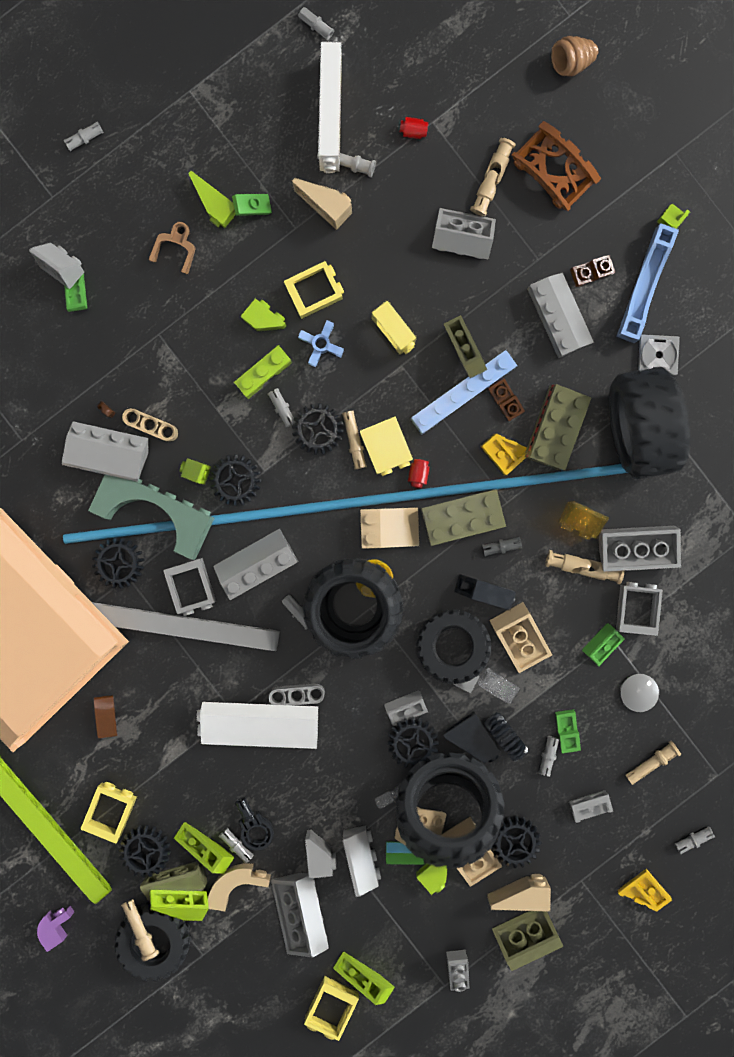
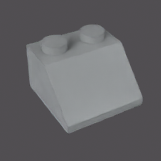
M48 243L29 250L41 269L69 289L84 274V270L80 266L82 264L80 260L75 256H68L66 250L61 246L56 247L52 243Z
M307 830L305 841L309 878L333 876V870H336L337 864L336 852L332 853V846L312 830Z

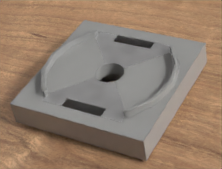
M641 335L638 370L665 367L673 376L678 375L680 337ZM654 340L666 341V343H664V342H654ZM658 351L662 353V358L660 359L656 357V352Z

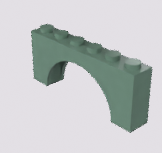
M104 475L88 511L111 520L118 509L130 502L150 501L166 511L174 523L177 535L174 552L196 560L214 521V517L210 516V511L201 507L197 510L193 508V503L184 499L180 502L176 500V495L167 491L163 494L159 492L160 488L150 483L148 486L142 484L143 480L138 479L137 482Z

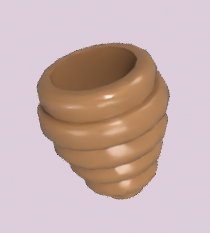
M565 36L553 45L551 53L553 67L562 76H575L596 60L598 47L590 39L587 40L578 36Z

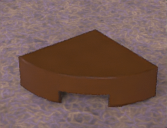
M102 401L97 405V408L109 418L116 414L115 411Z

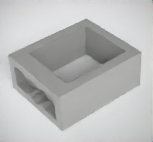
M203 558L163 570L177 614L183 613V616L194 613L196 608L201 607V610L213 607L212 603L216 602ZM198 568L208 599L182 607L172 576Z
M626 582V585H620L616 630L619 632L658 636L663 590L657 589V585L645 584V587H638V583ZM627 591L653 593L650 626L624 623Z

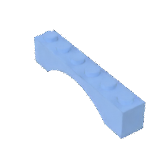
M661 223L655 228L616 337L632 343L640 339L652 296L674 245L678 229Z
M505 350L486 364L488 370L472 378L467 377L411 417V421L421 435L456 409L512 371L517 366Z

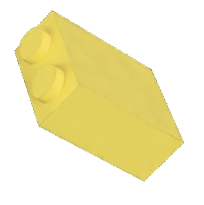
M396 417L360 431L377 474L381 473L382 476L393 472L392 468L399 466L402 469L410 465L409 461H412L413 458Z

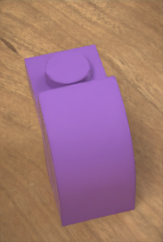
M71 906L65 910L62 907L54 914L50 910L40 921L37 928V936L47 952L66 938L67 934L60 924L73 915L74 910Z

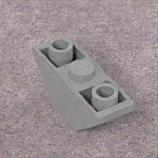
M466 950L446 952L450 990L461 992L470 989Z

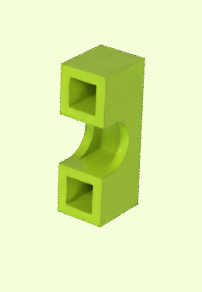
M278 345L234 383L249 399L271 377L276 374L278 375L287 368L292 361Z

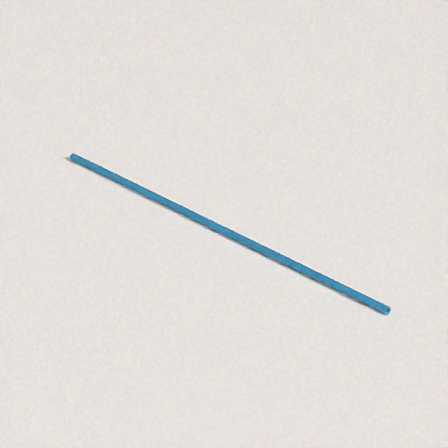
M621 464L213 515L214 521L212 525L627 472ZM173 521L64 534L63 541L64 544L176 529Z

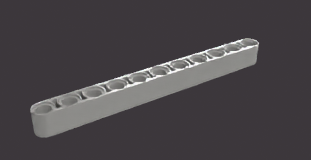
M92 602L115 627L277 651L280 633L277 630Z

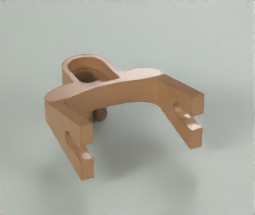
M177 222L174 224L171 234H159L149 260L157 261L162 242L178 243L188 250V256L181 271L188 274L195 253V246L186 241L190 232L189 227L183 222ZM181 228L185 229L183 234H180Z

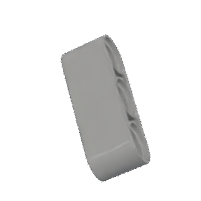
M320 684L275 687L269 694V702L272 705L291 706L316 704L323 700L325 690ZM313 689L321 691L319 698L312 697L311 691ZM293 691H300L302 698L299 700L292 697ZM275 692H280L283 695L281 701L274 700L273 694Z

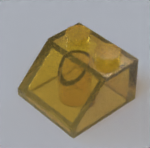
M569 501L558 523L562 524L561 528L572 532V530L580 532L578 536L589 540L590 538H597L609 517L577 502Z

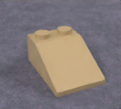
M296 178L292 181L294 191L336 230L352 214L351 199L345 193L340 194L337 190Z
M418 508L361 510L362 548L419 546Z
M523 602L490 620L518 673L552 656L550 649Z
M469 817L440 836L448 838L461 837L473 831L477 826ZM490 849L478 861L471 865L468 863L457 869L471 887L501 868L502 865L499 863L498 858L494 857V852Z
M532 874L489 893L488 901L491 910L550 911L551 888L543 875Z

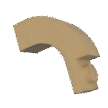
M249 863L238 864L228 868L224 874H220L211 888L208 896L209 909L226 911L229 894L235 887L242 884L268 887L271 874H267L263 870L253 872V864Z

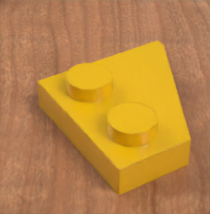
M493 434L480 446L504 475H508L525 459L527 447L508 440L499 434Z
M647 869L618 889L620 896L629 897L634 902L646 905L654 911L660 910L672 901L670 895Z

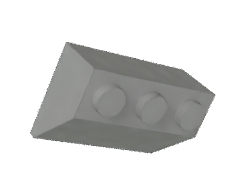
M440 208L432 248L439 251L454 252L458 255L474 256L478 259H489L496 219Z
M366 825L344 830L343 843L356 897L378 887V880L381 879L380 870L375 868L374 861H377L375 849L371 850L370 842H373L371 831H367Z

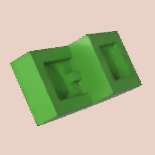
M574 709L555 712L561 752L581 751Z

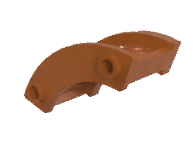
M543 121L538 126L539 130L517 153L513 152L511 155L515 160L514 165L520 171L524 170L531 175L552 197V203L558 209L563 208L569 211L571 209L570 206L593 183L597 184L601 177L589 160L584 161L583 157L578 155L581 151L570 140L565 142V139H562L560 136V131ZM543 140L541 147L537 146ZM552 146H556L558 151L551 152ZM532 150L538 151L539 154L532 153L529 155V157L534 158L532 162L525 159ZM565 154L568 157L565 162V173L567 176L547 174L546 156L560 157ZM570 164H574L576 166V170H571L573 175L571 174L569 169ZM585 178V180L577 187L575 182H578ZM568 184H571L573 192L564 199L560 190L565 189L567 194L569 191Z

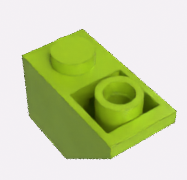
M255 298L241 315V318L256 331L277 330L286 327L285 322H283L285 318L278 312L275 314L269 310L270 306L262 299L259 302Z

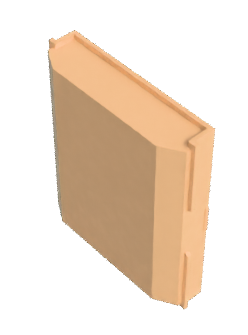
M0 508V739L14 752L32 737L129 641L74 585V582L58 565H55Z

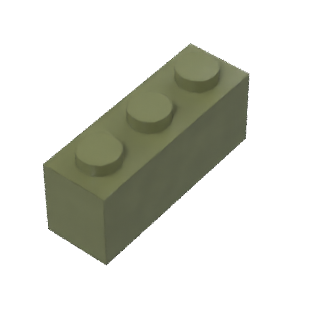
M460 315L444 323L469 378L488 370L462 316Z

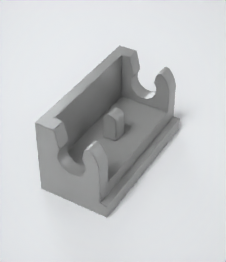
M605 790L569 801L576 823L606 812H613L609 794Z

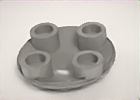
M645 674L630 676L620 687L623 703L635 712L648 711L656 704L659 697V689L656 682Z

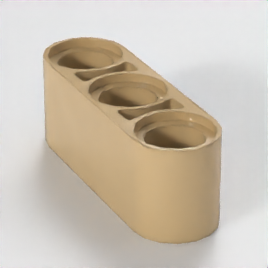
M127 409L123 413L124 423L168 442L174 441L178 437L177 428L169 423L135 409ZM131 413H136L137 420L134 423H130L128 419ZM153 420L155 427L152 430H147V422ZM170 427L173 431L172 436L166 438L164 430Z

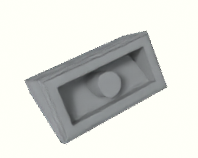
M415 691L384 705L392 726L397 725L398 721L404 722V718L410 720L411 717H417L428 712L420 691Z

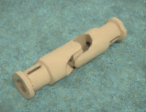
M500 138V145L497 152L492 156L485 173V180L477 192L476 202L474 206H471L470 210L479 216H486L489 202L493 200L496 193V185L502 179L509 162L508 157L511 150L515 148L516 144L507 138ZM493 168H500V169H501V172H500V174H498L496 171H494V170H492V169H493Z
M552 550L548 551L545 563L546 567L554 566L561 568L562 571L578 573L604 581L608 579L616 581L617 584L622 583L625 570L604 572L601 562L582 559L569 554H556ZM592 567L595 571H589V568Z

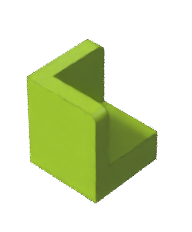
M671 204L657 223L677 229L690 211L682 212L674 204Z

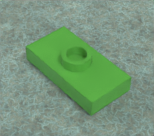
M235 194L232 196L236 216L269 215L272 213L268 194Z
M83 274L70 289L64 286L66 309L68 312L87 309Z

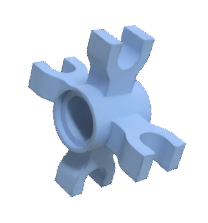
M327 320L322 333L316 336L301 330L298 338L312 344L314 348L308 361L309 365L316 367L321 354L327 351L341 358L344 349L331 344L329 341L334 323ZM320 339L327 342L326 346L322 349L316 347V342Z

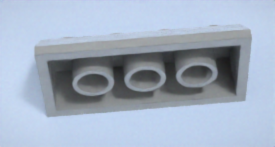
M563 273L549 276L528 287L527 290L558 359L594 343Z
M73 422L66 437L62 465L138 482L148 456V438Z
M676 526L598 530L599 552L604 572L681 567V530Z
M278 529L213 567L229 600H232L299 561L282 531Z
M297 873L272 879L271 883L287 954L314 957L329 949L314 879L309 878V873Z

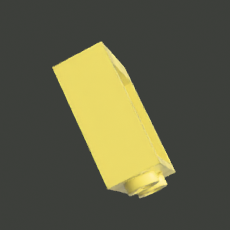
M326 261L284 281L301 319L343 299L342 293H344L340 282H335L333 278L336 275L332 265H327ZM324 270L335 294L305 308L294 284Z
M388 301L372 312V320L399 354L403 352L407 354L414 348L415 335Z
M105 782L97 787L81 830L116 844L122 835L137 797L129 790H119L115 788L114 784ZM101 794L127 803L117 829L91 819Z
M324 976L305 1016L304 1025L311 1031L323 1033L328 1039L339 1041L359 1000V992ZM324 992L348 1003L337 1027L313 1016Z

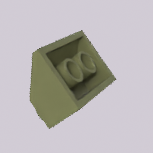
M195 861L160 871L159 874L153 873L152 877L147 875L140 888L150 903V890L202 891L208 881L203 864Z
M528 911L492 929L511 971L564 947L547 911Z

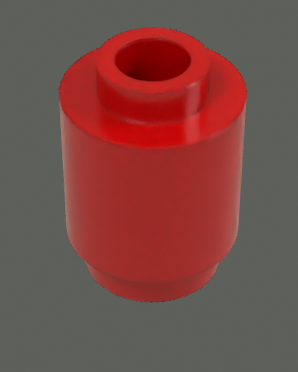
M405 117V121L401 120L400 132L403 133V137L426 138L428 122H425L424 119Z
M414 459L413 463H411L408 482L411 483L412 487L422 488V485H427L430 469L428 461Z

